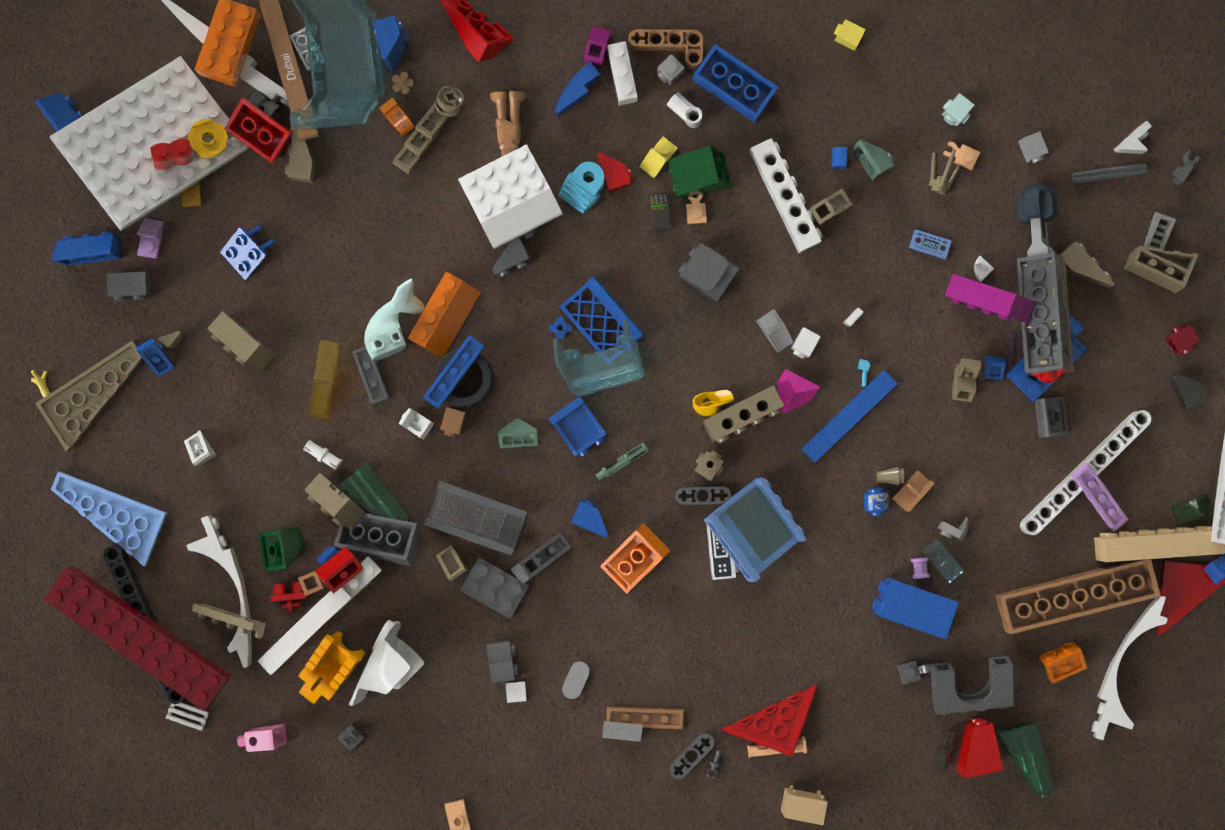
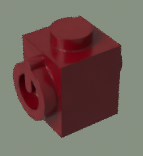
M1180 324L1171 329L1173 333L1165 337L1174 354L1180 353L1181 355L1194 350L1198 346L1196 343L1200 341L1197 337L1198 332L1190 324L1185 326Z

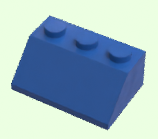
M395 16L372 22L382 59L390 73L395 71L407 50L406 43L409 42L402 22L397 21Z
M61 93L35 101L56 132L84 116L81 111L77 112L73 106L76 104L71 97L64 96Z
M112 231L101 232V235L98 236L83 234L82 238H75L74 236L63 237V240L56 241L52 261L68 266L121 259L119 236L112 233Z

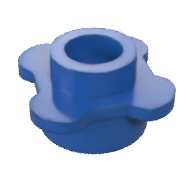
M558 317L557 321L549 326V330L556 334L557 339L562 340L567 332H571L572 326L567 324L563 317Z

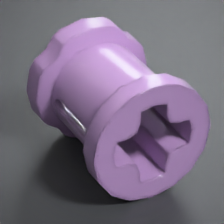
M928 557L911 559L914 567V575H912L914 579L930 577L927 570Z

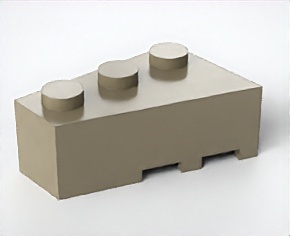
M1138 246L1130 253L1124 269L1177 293L1185 288L1199 254L1181 253V251L1172 252L1160 248Z
M223 311L207 328L213 333L211 337L219 344L221 342L224 343L225 346L223 348L231 355L235 353L238 356L236 360L243 366L248 364L262 372L276 356Z

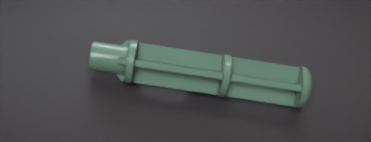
M641 443L617 458V463L609 468L602 467L601 471L595 474L599 481L605 477H610L615 472L648 453V446L645 443ZM639 446H642L640 449L636 450L628 456V453L638 448ZM645 451L643 454H641L640 456L636 457L635 459H633V460L631 461V459H632L633 457H635V456H637L638 454H640L641 452Z

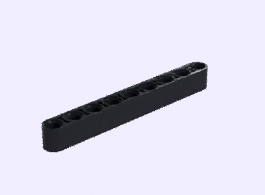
M120 545L108 546L103 551V557L122 600L134 608L135 603L139 602L142 606L140 612L157 623L125 550ZM113 549L117 550L118 556L116 559H114L111 556V551ZM121 566L126 570L125 576L119 574ZM128 584H131L134 588L132 594L127 591ZM159 680L166 698L171 704H179L186 700L182 695L181 699H177L174 696V690Z

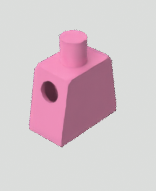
M285 724L258 727L246 731L244 735H238V746H246L247 752L274 750L287 743Z

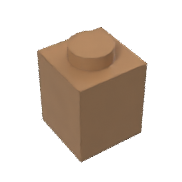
M446 407L440 430L445 431L444 435L455 437L456 434L460 435L466 413Z
M315 571L298 578L305 596L327 587Z

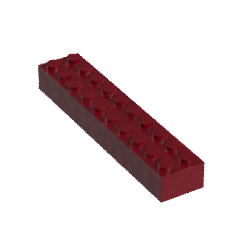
M74 566L65 567L43 599L203 711L212 706L232 677L224 669Z

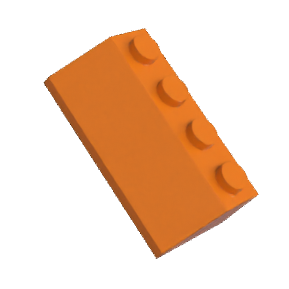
M445 272L408 339L443 358L481 292L452 274Z

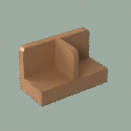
M917 470L893 496L892 500L903 510L910 512L935 483L929 481Z

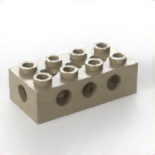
M773 385L702 422L712 442L717 440L718 443H721L730 438L728 434L734 432L736 435L746 430V425L751 423L754 426L764 421L763 416L768 414L769 417H772L782 412L780 408L784 404ZM758 402L764 404L765 409L763 412L757 409ZM741 410L748 414L746 421L739 417ZM724 419L729 420L731 423V427L728 430L722 426Z

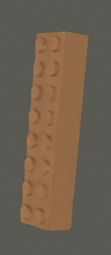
M1151 559L1131 560L1008 591L995 596L1004 631L1008 634H1014L1160 597V592Z

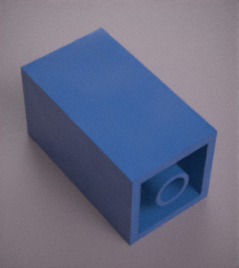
M885 577V580H881L878 591H880L879 598H875L872 605L874 614L943 639L947 638L959 602Z

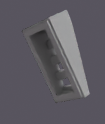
M1155 212L1144 246L1157 248L1150 245L1151 242L1160 244L1159 248L1164 250L1176 219ZM1159 221H1165L1167 225L1159 224ZM1157 227L1164 229V233L1156 231ZM1154 234L1161 236L1162 240L1153 238Z

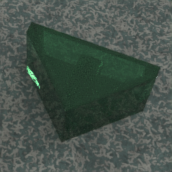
M1207 493L1171 506L1177 524L1204 518L1214 511Z

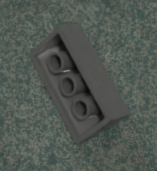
M363 513L350 529L344 525L339 527L334 547L338 551L346 547L356 556L366 558L370 556L376 560L413 566L418 548V524Z

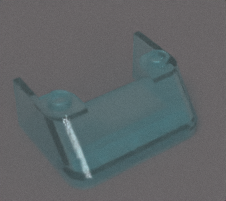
M623 319L624 333L617 337V347L582 356L579 350L573 348L563 351L557 338L553 339L555 364L573 395L583 396L643 378V363L635 335L627 319Z

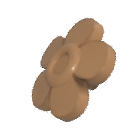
M401 72L400 77L398 75L392 77V81L397 83L393 85V90L399 92L401 89L403 94H407L409 92L407 86H413L414 81L407 79L408 73Z

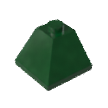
M299 527L259 534L264 571L290 568L302 547V535Z

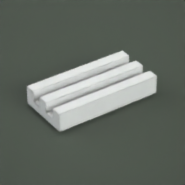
M181 702L179 704H171L166 719L202 731L209 711H203L200 708ZM176 705L194 711L196 713L202 714L204 716L203 718H201L199 716L181 711L174 707ZM172 713L199 721L201 725L173 716Z

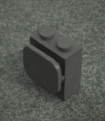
M700 243L698 247L694 246L689 253L691 258L688 263L683 262L679 268V278L717 302L739 268L728 262L726 258L711 248Z

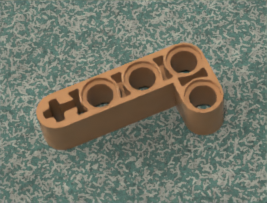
M636 29L631 31L628 37V44L632 50L685 51V65L690 70H697L702 63L703 36L698 30ZM635 37H639V43H635ZM653 37L660 38L661 42L659 44H653L651 42V39ZM672 37H677L680 40V42L678 44H672L670 42V39ZM695 37L699 40V43L691 44L689 39ZM696 56L699 61L691 63L689 57Z

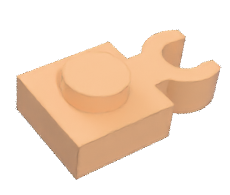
M948 142V146L956 149L954 163L972 170L980 152L964 144L959 149L954 142ZM944 151L943 153L946 157H950L951 153L948 151Z
M702 194L697 198L688 197L691 204L686 205L687 224L707 223L705 203L700 204Z

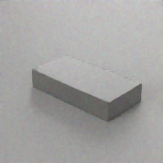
M604 721L602 738L641 741L642 725Z

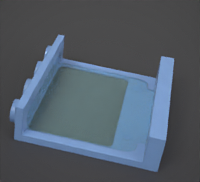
M755 478L704 519L748 582H756L761 578L759 574L793 545L807 540L803 535V529L795 524L793 515L787 509L785 510L781 498L773 493L770 489L771 484L763 478Z

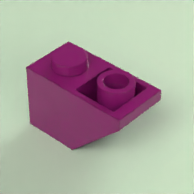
M592 27L583 58L584 64L591 62L593 66L603 67L611 30Z

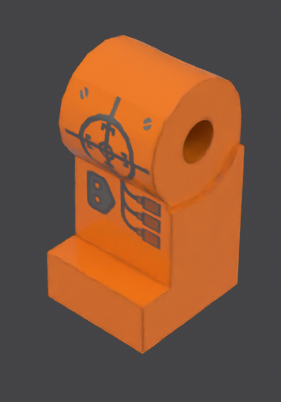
M393 97L379 108L402 137L415 128Z

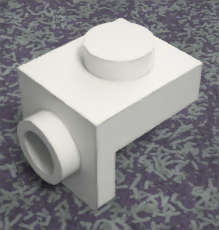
M408 408L399 422L401 426L407 428L423 440L434 425L433 422L411 408Z

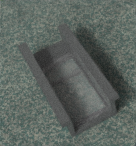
M439 481L434 503L424 525L512 556L527 512Z

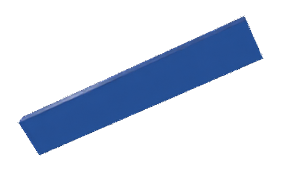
M883 370L801 450L815 463L888 394L897 383Z

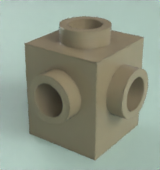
M713 450L711 453L706 451L703 454L701 452L695 461L698 465L694 471L711 481L715 475L718 477L724 468L722 466L723 461L720 460L722 456ZM708 461H711L713 463V466L711 468L707 467Z

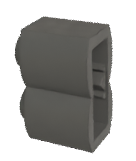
M510 640L487 643L491 682L515 680V675H518L517 663L513 664L512 656H516L515 645L511 644Z

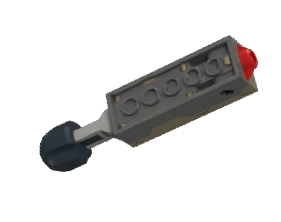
M1033 183L1024 188L1018 199L1019 220L1026 224L1031 223L1032 245L1027 251L1028 257L1017 258L1019 295L1035 301L1028 324L1021 322L1025 373L1036 376L1043 383L1056 382L1063 373L1074 372L1065 257L1055 253L1048 244L1047 222L1056 219L1058 216L1055 193L1050 186Z

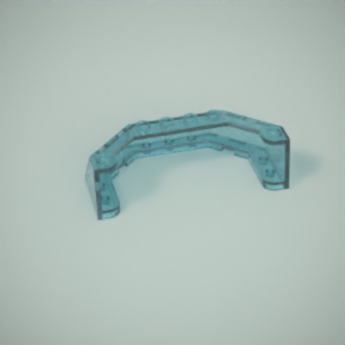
M291 0L303 16L305 22L314 93L304 110L295 109L290 113L291 128L311 130L366 124L370 112H373L379 103L378 99L386 92L382 55L372 23L377 21V15L373 10L368 9L364 3L366 0Z

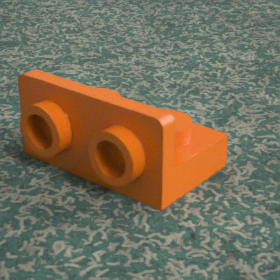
M1074 641L1039 656L1040 661L1045 666L1048 679L1052 684L1087 669L1082 650Z

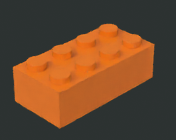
M231 0L218 1L195 66V70L200 76L237 87L261 18L257 9Z

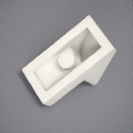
M1145 121L1124 139L1114 151L1135 154L1147 152L1148 149L1140 141L1149 134L1147 130L1152 126L1148 121Z

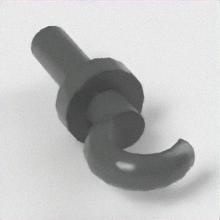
M720 750L716 751L714 761L710 762V765H712L711 770L716 772L713 777L707 773L710 779H714L718 775L716 767L720 765L718 762L721 754Z

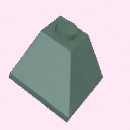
M859 140L852 148L872 181L894 167V159L889 152L886 153L880 147Z

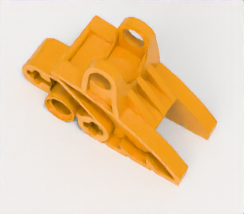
M340 631L331 636L327 634L298 676L305 681L299 693L312 704H315L321 696L329 701L344 680L349 678L365 654V651L362 649L357 651L347 649L342 644L343 634Z

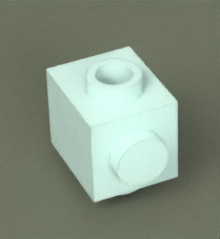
M959 93L953 101L949 99L944 105L943 109L945 111L942 114L945 117L944 120L952 126H958L960 123L964 124L971 116L968 112L974 104Z

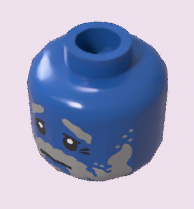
M869 488L868 492L864 494V510L871 513V516H883V512L888 511L889 494L883 488Z

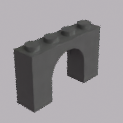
M1008 656L989 658L988 682L981 691L974 694H962L955 690V671L950 662L931 664L932 703L936 714L948 715L956 712L967 713L975 710L986 711L988 709H1005L1014 706L1013 664Z

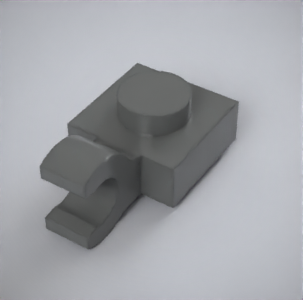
M1190 150L1183 154V165L1177 166L1172 173L1174 178L1171 182L1177 186L1185 181L1193 169V165L1199 161V156H1196L1193 161L1189 159Z
M914 660L897 665L902 685L921 680L920 674L931 672V663L917 665Z

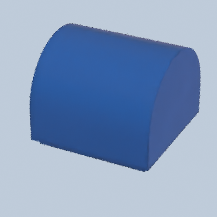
M847 147L832 148L833 169L847 168Z

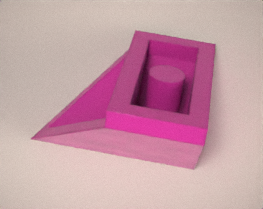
M785 369L777 383L779 397L784 404L781 407L782 414L811 401L820 386Z

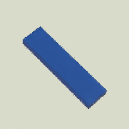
M469 335L423 398L440 409L484 350L485 346Z

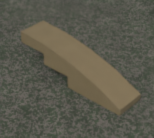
M435 103L416 125L415 131L407 139L404 147L393 160V164L407 174L414 168L449 118L436 110Z

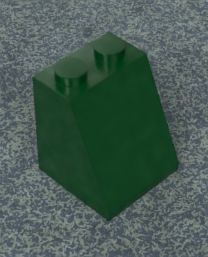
M711 145L669 159L670 166H668V170L674 182L672 187L678 197L686 199L732 188L725 154Z

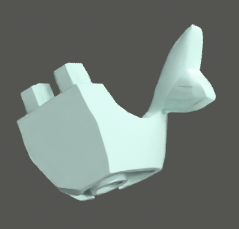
M412 278L397 288L392 300L381 307L367 325L364 342L372 360L389 357L406 347L398 320L400 312L416 314L423 312L425 309L424 304L413 295L414 282Z

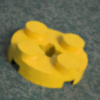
M203 119L193 124L188 134V140L190 141L192 151L199 158H215L226 150L228 136L220 123L218 124L210 119ZM205 135L214 138L210 143L203 141Z

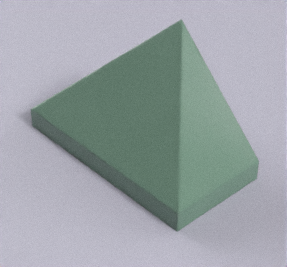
M514 419L498 432L500 448L538 446L537 429L521 419Z

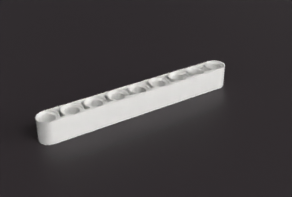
M1144 410L1132 412L1021 521L1020 528L1022 532L1029 535L1038 534L1082 491L1072 477V474L1083 464L1088 463L1098 475L1151 423V415ZM1138 414H1140L1143 417V422L1141 424H1139L1136 419ZM1125 427L1129 430V436L1127 438L1123 435V429ZM1111 441H1114L1116 444L1114 451L1109 448ZM1098 454H1100L1102 457V462L1100 464H1098L1095 460ZM1070 481L1075 483L1073 491H1070L1068 488ZM1057 494H1059L1062 499L1060 504H1056L1054 501V498ZM1044 507L1048 510V515L1045 518L1041 516V510ZM1029 521H1032L1034 523V529L1032 531H1029L1027 529V524Z

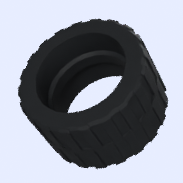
M458 349L447 353L441 358L435 369V380ZM481 354L474 362L482 373V384L479 390L473 395L466 397L458 396L452 392L446 399V402L461 408H471L484 402L488 395H490L494 386V374L491 365Z

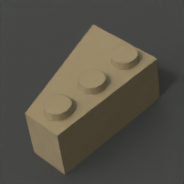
M321 473L305 488V491L309 494L308 499L315 505L319 503L322 506L320 510L327 516L331 514L334 517L332 520L339 527L344 525L350 529L364 513L358 505Z

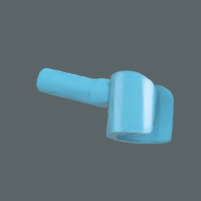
M864 359L859 360L858 369L863 370L862 386H867V374L870 363Z

